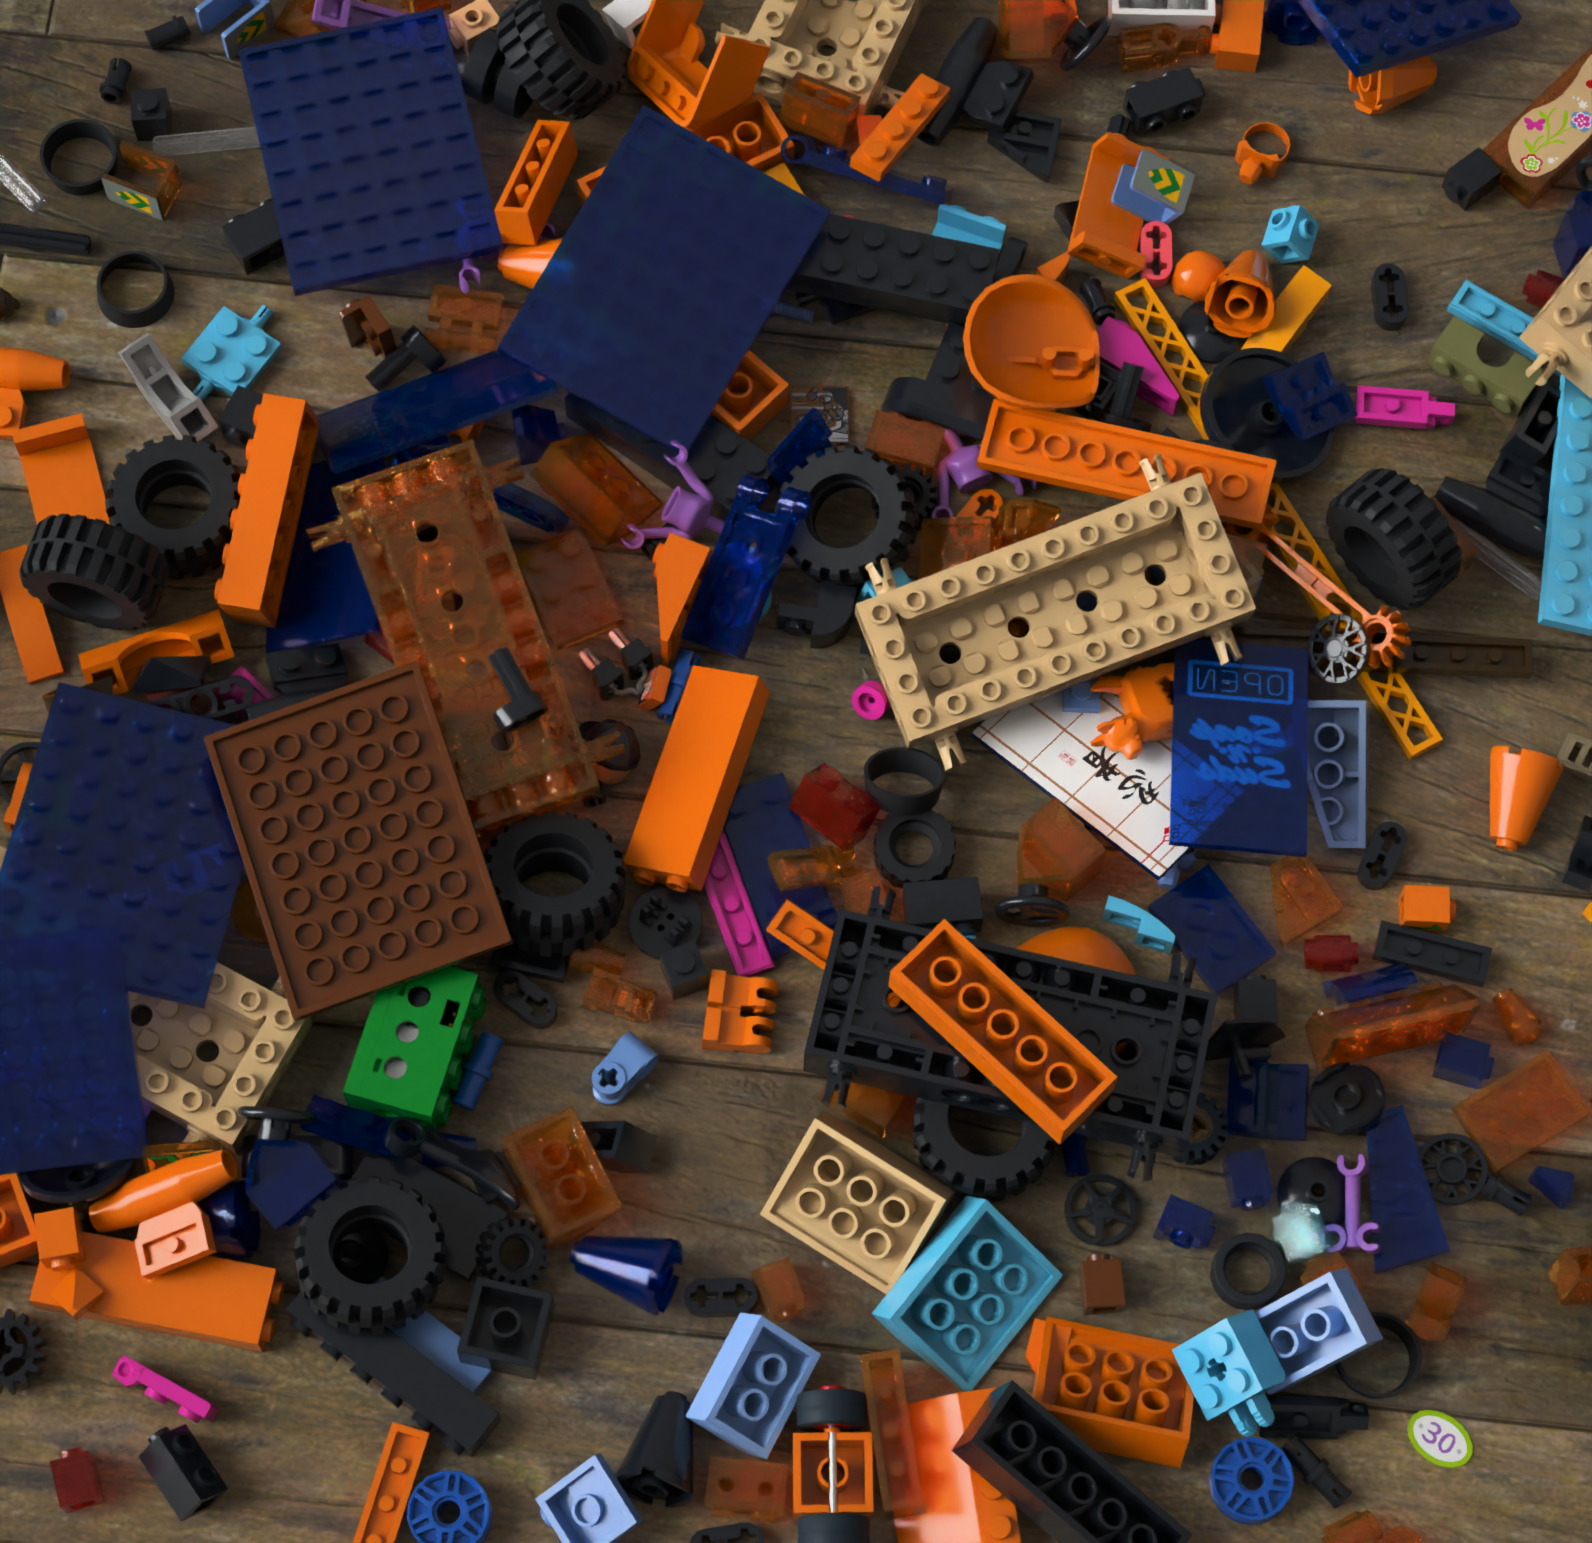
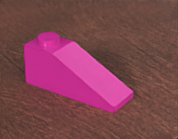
M1108 316L1097 331L1100 361L1121 372L1124 361L1143 366L1144 370L1136 396L1173 417L1177 410L1180 395L1139 334L1126 322L1116 321Z

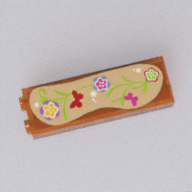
M1592 46L1482 150L1502 171L1497 184L1528 210L1592 150Z

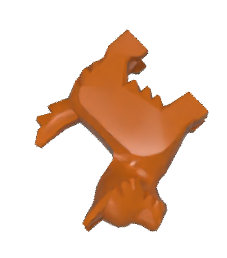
M1163 663L1155 667L1146 666L1142 668L1139 666L1134 670L1131 669L1123 676H1099L1097 681L1090 687V690L1092 692L1117 694L1125 715L1098 725L1096 729L1102 734L1090 742L1091 746H1106L1110 751L1122 752L1128 760H1133L1143 752L1142 742L1161 741L1168 738L1184 739L1187 735L1186 728L1191 726L1193 718L1189 706L1171 705L1170 681H1178L1179 678L1175 663Z

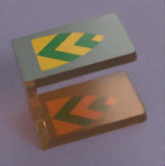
M122 140L119 146L125 165L130 169L159 179L160 182L155 191L152 192L111 175L103 174L101 180L107 198L110 201L163 221L183 185L177 161ZM170 184L169 190H168V192H167V194H166V196H165L167 187H168V185Z

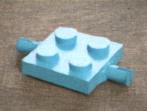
M262 305L253 318L249 320L240 317L223 306L182 356V364L197 373L201 379V382L192 393L200 397L202 402L213 389L225 392L231 397L238 385L250 390L282 350L281 343L266 334L262 329L274 315V312L269 307L267 308L266 305Z

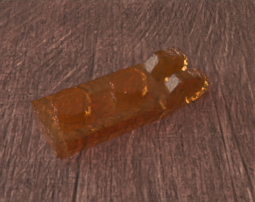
M833 845L780 850L772 852L766 859L780 891L853 884L865 876L860 866L842 867L841 865L855 858L856 853L851 846L833 847Z

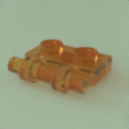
M434 283L428 319L432 322H439L440 327L439 330L426 328L424 335L431 343L437 344L438 348L449 349L450 346L468 348L469 352L480 354L481 351L494 352L496 338L483 337L484 329L499 330L505 301L504 294L469 289L468 293H464L460 287ZM453 325L472 328L470 334L452 332Z

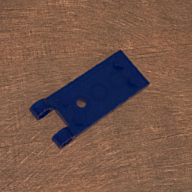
M808 133L789 136L781 145L782 157L791 164L804 163L941 205L950 202L954 190L953 187L946 186L947 179L927 174L922 179L892 169L878 182L849 167L851 157L847 156V149L829 144L828 146H823V149L818 148L817 140ZM798 139L804 144L805 153L803 157H800L795 152L793 159L787 153V145L791 140L795 145ZM807 139H809V140L811 141V143H812V150H811V145H810V143H809V141H808Z
M746 474L740 479L735 499L681 633V638L744 660L798 520L803 519L810 510L811 496L808 492L793 487L786 488L779 498L778 509L774 515L756 509L767 499L769 493L767 480L751 474ZM757 542L756 549L750 554L751 544Z
M783 772L738 786L723 829L771 959L790 954V948L767 932L766 928L787 898L810 914L815 915L817 919L833 930L835 929L838 915L831 903ZM781 878H788L792 884L787 889H781L778 887L777 882Z

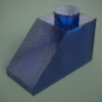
M520 402L510 403V407L520 404ZM528 404L511 410L514 436L521 466L563 457L562 444L568 443L564 422L557 423L554 410Z

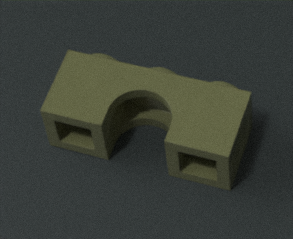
M1454 315L1433 345L1426 363L1430 364L1440 375L1449 376L1461 383L1468 392L1476 395L1479 394L1491 401L1498 410L1517 417L1539 386L1535 383L1542 368H1539L1528 378L1525 372L1533 362L1516 352L1502 366L1494 367L1485 364L1477 354L1485 333Z

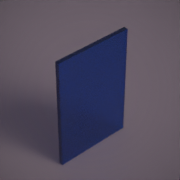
M379 447L338 458L345 461L360 462L385 453V449ZM385 457L336 475L332 472L327 460L311 464L276 627H267L266 653L305 648L379 631Z

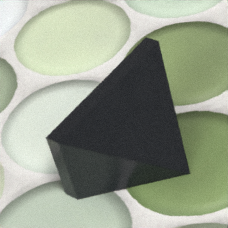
M209 656L151 657L142 664L133 690L135 693L202 686L212 661Z

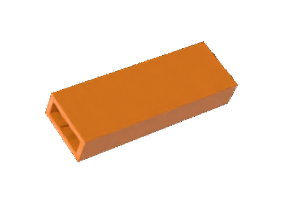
M693 665L623 860L625 867L633 875L632 878L636 882L647 886H653L654 882L661 883L678 892H686L687 889L702 891L770 695L769 689L759 676Z
M82 1231L85 1261L77 1262L75 1266L82 1270L105 1292L82 1316L83 1318L263 1352L265 1342L272 1341L276 1320L271 1319L274 1304L280 1305L285 1288V1282L280 1281L281 1276L276 1268L207 1255L148 1279L141 1275L134 1241ZM39 1261L29 1299L36 1309L70 1315L48 1294L72 1269L53 1271L51 1267L46 1268Z

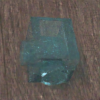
M1302 1200L1294 1201L1280 1208L1282 1214L1271 1218L1275 1227L1272 1229L1273 1239L1277 1247L1281 1251L1284 1250L1288 1262H1302L1334 1248L1317 1205L1303 1204Z

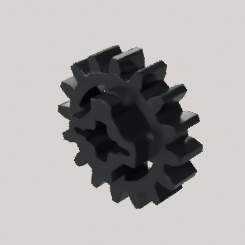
M7 1309L4 1317H0V1351L4 1350L5 1345L11 1349L10 1354L6 1353L2 1356V1360L0 1359V1395L3 1387H6L12 1395H15L17 1392L16 1385L19 1383L29 1388L31 1383L28 1376L30 1374L37 1376L42 1374L36 1366L37 1362L47 1361V1356L39 1351V1348L47 1345V1341L44 1337H35L40 1332V1327L36 1323L27 1327L30 1318L24 1313L15 1320V1313L12 1309ZM16 1330L25 1335L28 1346L17 1343L18 1335ZM20 1365H23L17 1372L11 1375V1372L14 1369H16Z

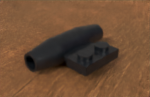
M976 17L950 49L935 78L936 81L951 88L950 96L917 136L922 142L931 146H938L964 112L975 124L1003 133L1006 132L1034 78V74L1031 68L1002 59L999 62L989 63L999 32L998 27L992 21L983 17Z
M1503 449L1485 481L1486 489L1448 476L1444 478L1433 499L1440 508L1476 533L1519 555L1543 562L1547 521L1543 517L1548 515L1551 473Z
M339 643L267 653L266 663L273 688L280 695L244 706V722L347 686L345 685L347 669Z

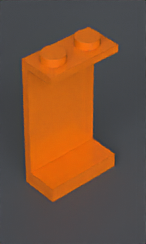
M1107 132L1092 145L1067 253L1128 280L1142 270L1145 265L1146 255L1137 252L1144 219L1111 203L1121 166L1127 163L1136 167L1139 154L1143 149H1147L1168 161L1169 158L1157 153L1152 147L1141 146L1127 140L1122 134Z
M82 413L11 431L14 444L20 455L37 524L48 516H58L60 514H69L70 516L83 515L89 519L95 520L97 518L110 524L106 512V497L88 427Z

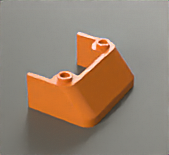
M652 0L627 61L628 78L679 127L698 129L744 105L754 93V87L771 47L758 42L722 35L709 69H707L698 61L700 54L705 48V38L701 28L695 24L705 0Z

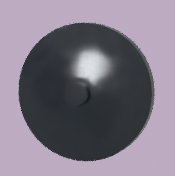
M1266 348L1239 350L1224 358L1211 371L1204 382L1200 397V413L1209 440L1221 443L1232 451L1277 460L1272 483L1280 484L1299 480L1310 474L1327 457L1335 435L1333 408L1326 391L1318 379L1294 358L1279 351Z

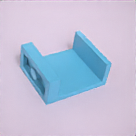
M940 203L937 223L932 235L1000 249V254L1005 241L1007 225L1000 223L997 219L990 216L981 217L970 213L958 205L949 206Z

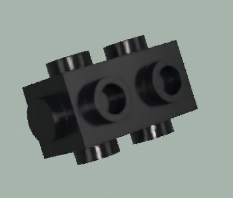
M1189 67L1179 71L1170 70L1160 78L1149 82L1140 81L1133 84L1126 90L1123 109L1137 135L1145 132L1154 133L1164 128L1167 124L1178 120L1182 122L1188 121L1195 117L1197 113H1200L1202 100L1205 97L1204 86L1199 78L1194 77Z
M186 1424L170 1430L168 1427L158 1430L149 1437L148 1442L150 1445L138 1456L180 1521L209 1510L228 1490V1487Z

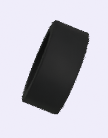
M1243 1233L1232 1236L1220 1246L1211 1263L1210 1278L1215 1292L1222 1301L1236 1309L1254 1310L1266 1306L1275 1299L1285 1282L1286 1264L1282 1252L1273 1241L1260 1234ZM1245 1249L1254 1250L1262 1254L1268 1261L1271 1270L1270 1281L1260 1292L1252 1294L1241 1293L1228 1282L1225 1273L1226 1263L1230 1256L1237 1251Z

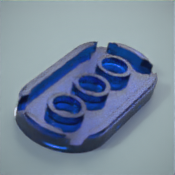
M441 456L435 467L437 475L442 480H445L447 475L454 480L452 485L458 491L546 532H554L555 530L560 534L564 532L569 522V517L546 499L466 461L451 456Z

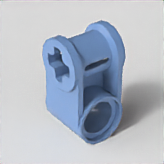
M631 1031L624 1034L614 1045L611 1052L592 1072V1090L595 1099L607 1106L616 1105L621 1102L635 1085L651 1072L657 1064L660 1055ZM613 1080L616 1081L615 1087L610 1084L606 1085L605 1088L602 1086L603 1081L611 1083Z

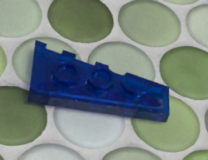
M1403 1105L1383 1111L1380 1120L1367 1130L1372 1222L1381 1227L1380 1233H1373V1243L1379 1244L1382 1247V1252L1374 1254L1375 1274L1450 1252Z

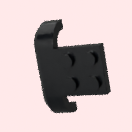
M949 322L926 380L915 377H899L891 382L881 406V412L887 422H891L895 415L904 414L983 440L993 399H996V397L988 393L970 371L964 350V326Z

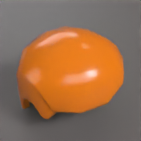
M1195 250L1187 253L1172 269L1170 282L1174 293L1177 296L1182 295L1191 299L1193 303L1205 302L1208 288L1226 267L1221 259L1210 252Z

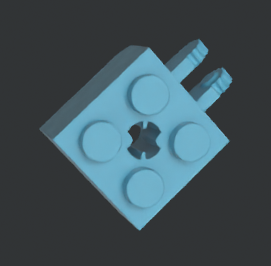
M1253 1309L1227 1317L1172 1349L1207 1421L1229 1413L1234 1425L1237 1426L1236 1429L1245 1437H1249L1257 1432L1256 1423L1259 1426L1267 1427L1274 1422L1275 1414L1265 1393L1285 1382V1371Z

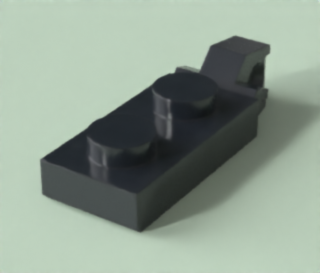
M1266 1396L1275 1414V1419L1267 1427H1262L1258 1424V1433L1261 1438H1291L1298 1434L1300 1438L1338 1439V1434H1344L1347 1430H1368L1369 1413L1366 1403L1349 1402L1348 1399H1339V1397Z

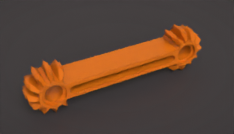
M1268 503L1266 504L1261 530L1253 529L1250 533L1243 535V526L1221 522L1228 538L1246 559L1252 550H1258L1333 614H1343L1328 601L1331 594H1336L1363 616L1361 623L1365 627L1370 639V657L1368 661L1372 668L1377 669L1381 661L1387 667H1392V656L1394 655L1400 659L1404 658L1405 654L1400 650V647L1411 645V640L1404 636L1411 628L1408 623L1402 622L1403 615L1398 611L1390 613V609L1384 605L1380 607L1377 615H1371L1271 532V528L1279 522V518L1275 513H1270L1272 507ZM1269 541L1274 542L1298 562L1297 569L1291 570L1265 548V544ZM1380 630H1387V635L1383 642L1372 644L1375 633ZM1358 633L1357 637L1352 641L1354 645L1361 643ZM1356 655V659L1359 661L1360 657Z

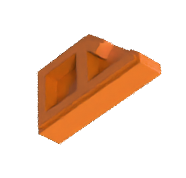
M1034 1318L1025 1354V1359L1035 1374L1037 1372L1046 1321ZM1053 1325L1044 1386L1049 1396H1056L1062 1372V1361L1072 1328Z

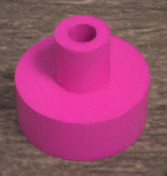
M877 681L862 683L852 695L854 710L861 717L868 720L880 718L890 707L884 687Z

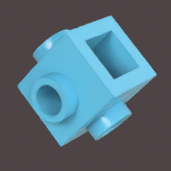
M1300 205L1273 210L1261 246L1281 264L1309 260L1320 224Z

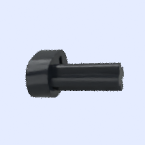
M415 325L410 327L400 337L403 342L365 376L378 392L386 387L417 357L433 373L447 361Z
M1123 362L1110 411H1104L1101 422L1150 433L1152 424L1130 417L1143 374V366Z
M508 647L499 648L488 656L492 667L512 702L504 705L493 714V718L502 734L513 732L547 712L548 707L539 691L532 692Z

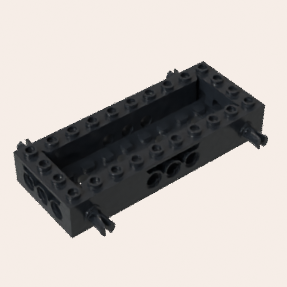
M880 886L872 888L867 915L839 909L804 1051L803 1071L828 1077L821 1105L828 1108L835 1091H838V1110H845L850 1083L853 1082L1037 1124L908 1004L903 1008L897 1009L887 1003V996L894 992L888 987L890 971L932 930L891 921V911L897 893L889 889L883 905H880ZM966 938L1118 1076L1113 1092L1072 1133L1133 1146L1127 1175L1134 1178L1140 1161H1143L1144 1181L1152 1180L1157 1152L1182 1158L1189 1141L1218 994L1190 988L1197 960L1190 956L1184 973H1181V954L1172 955L1168 983ZM1121 1043H1129L1136 1049L1137 1056L1132 1060H1122L1117 1056L1115 1048Z

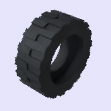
M932 808L916 815L889 813L886 815V819L881 821L878 831L875 833L873 847L874 863L876 868H879L881 871L880 875L884 880L890 881V884L894 887L903 888L904 883L944 880L948 870H951L956 850L955 834H952V827L949 822L947 823L944 820V816L932 811ZM912 831L921 832L930 839L933 852L925 863L909 865L899 858L896 852V844L905 833Z

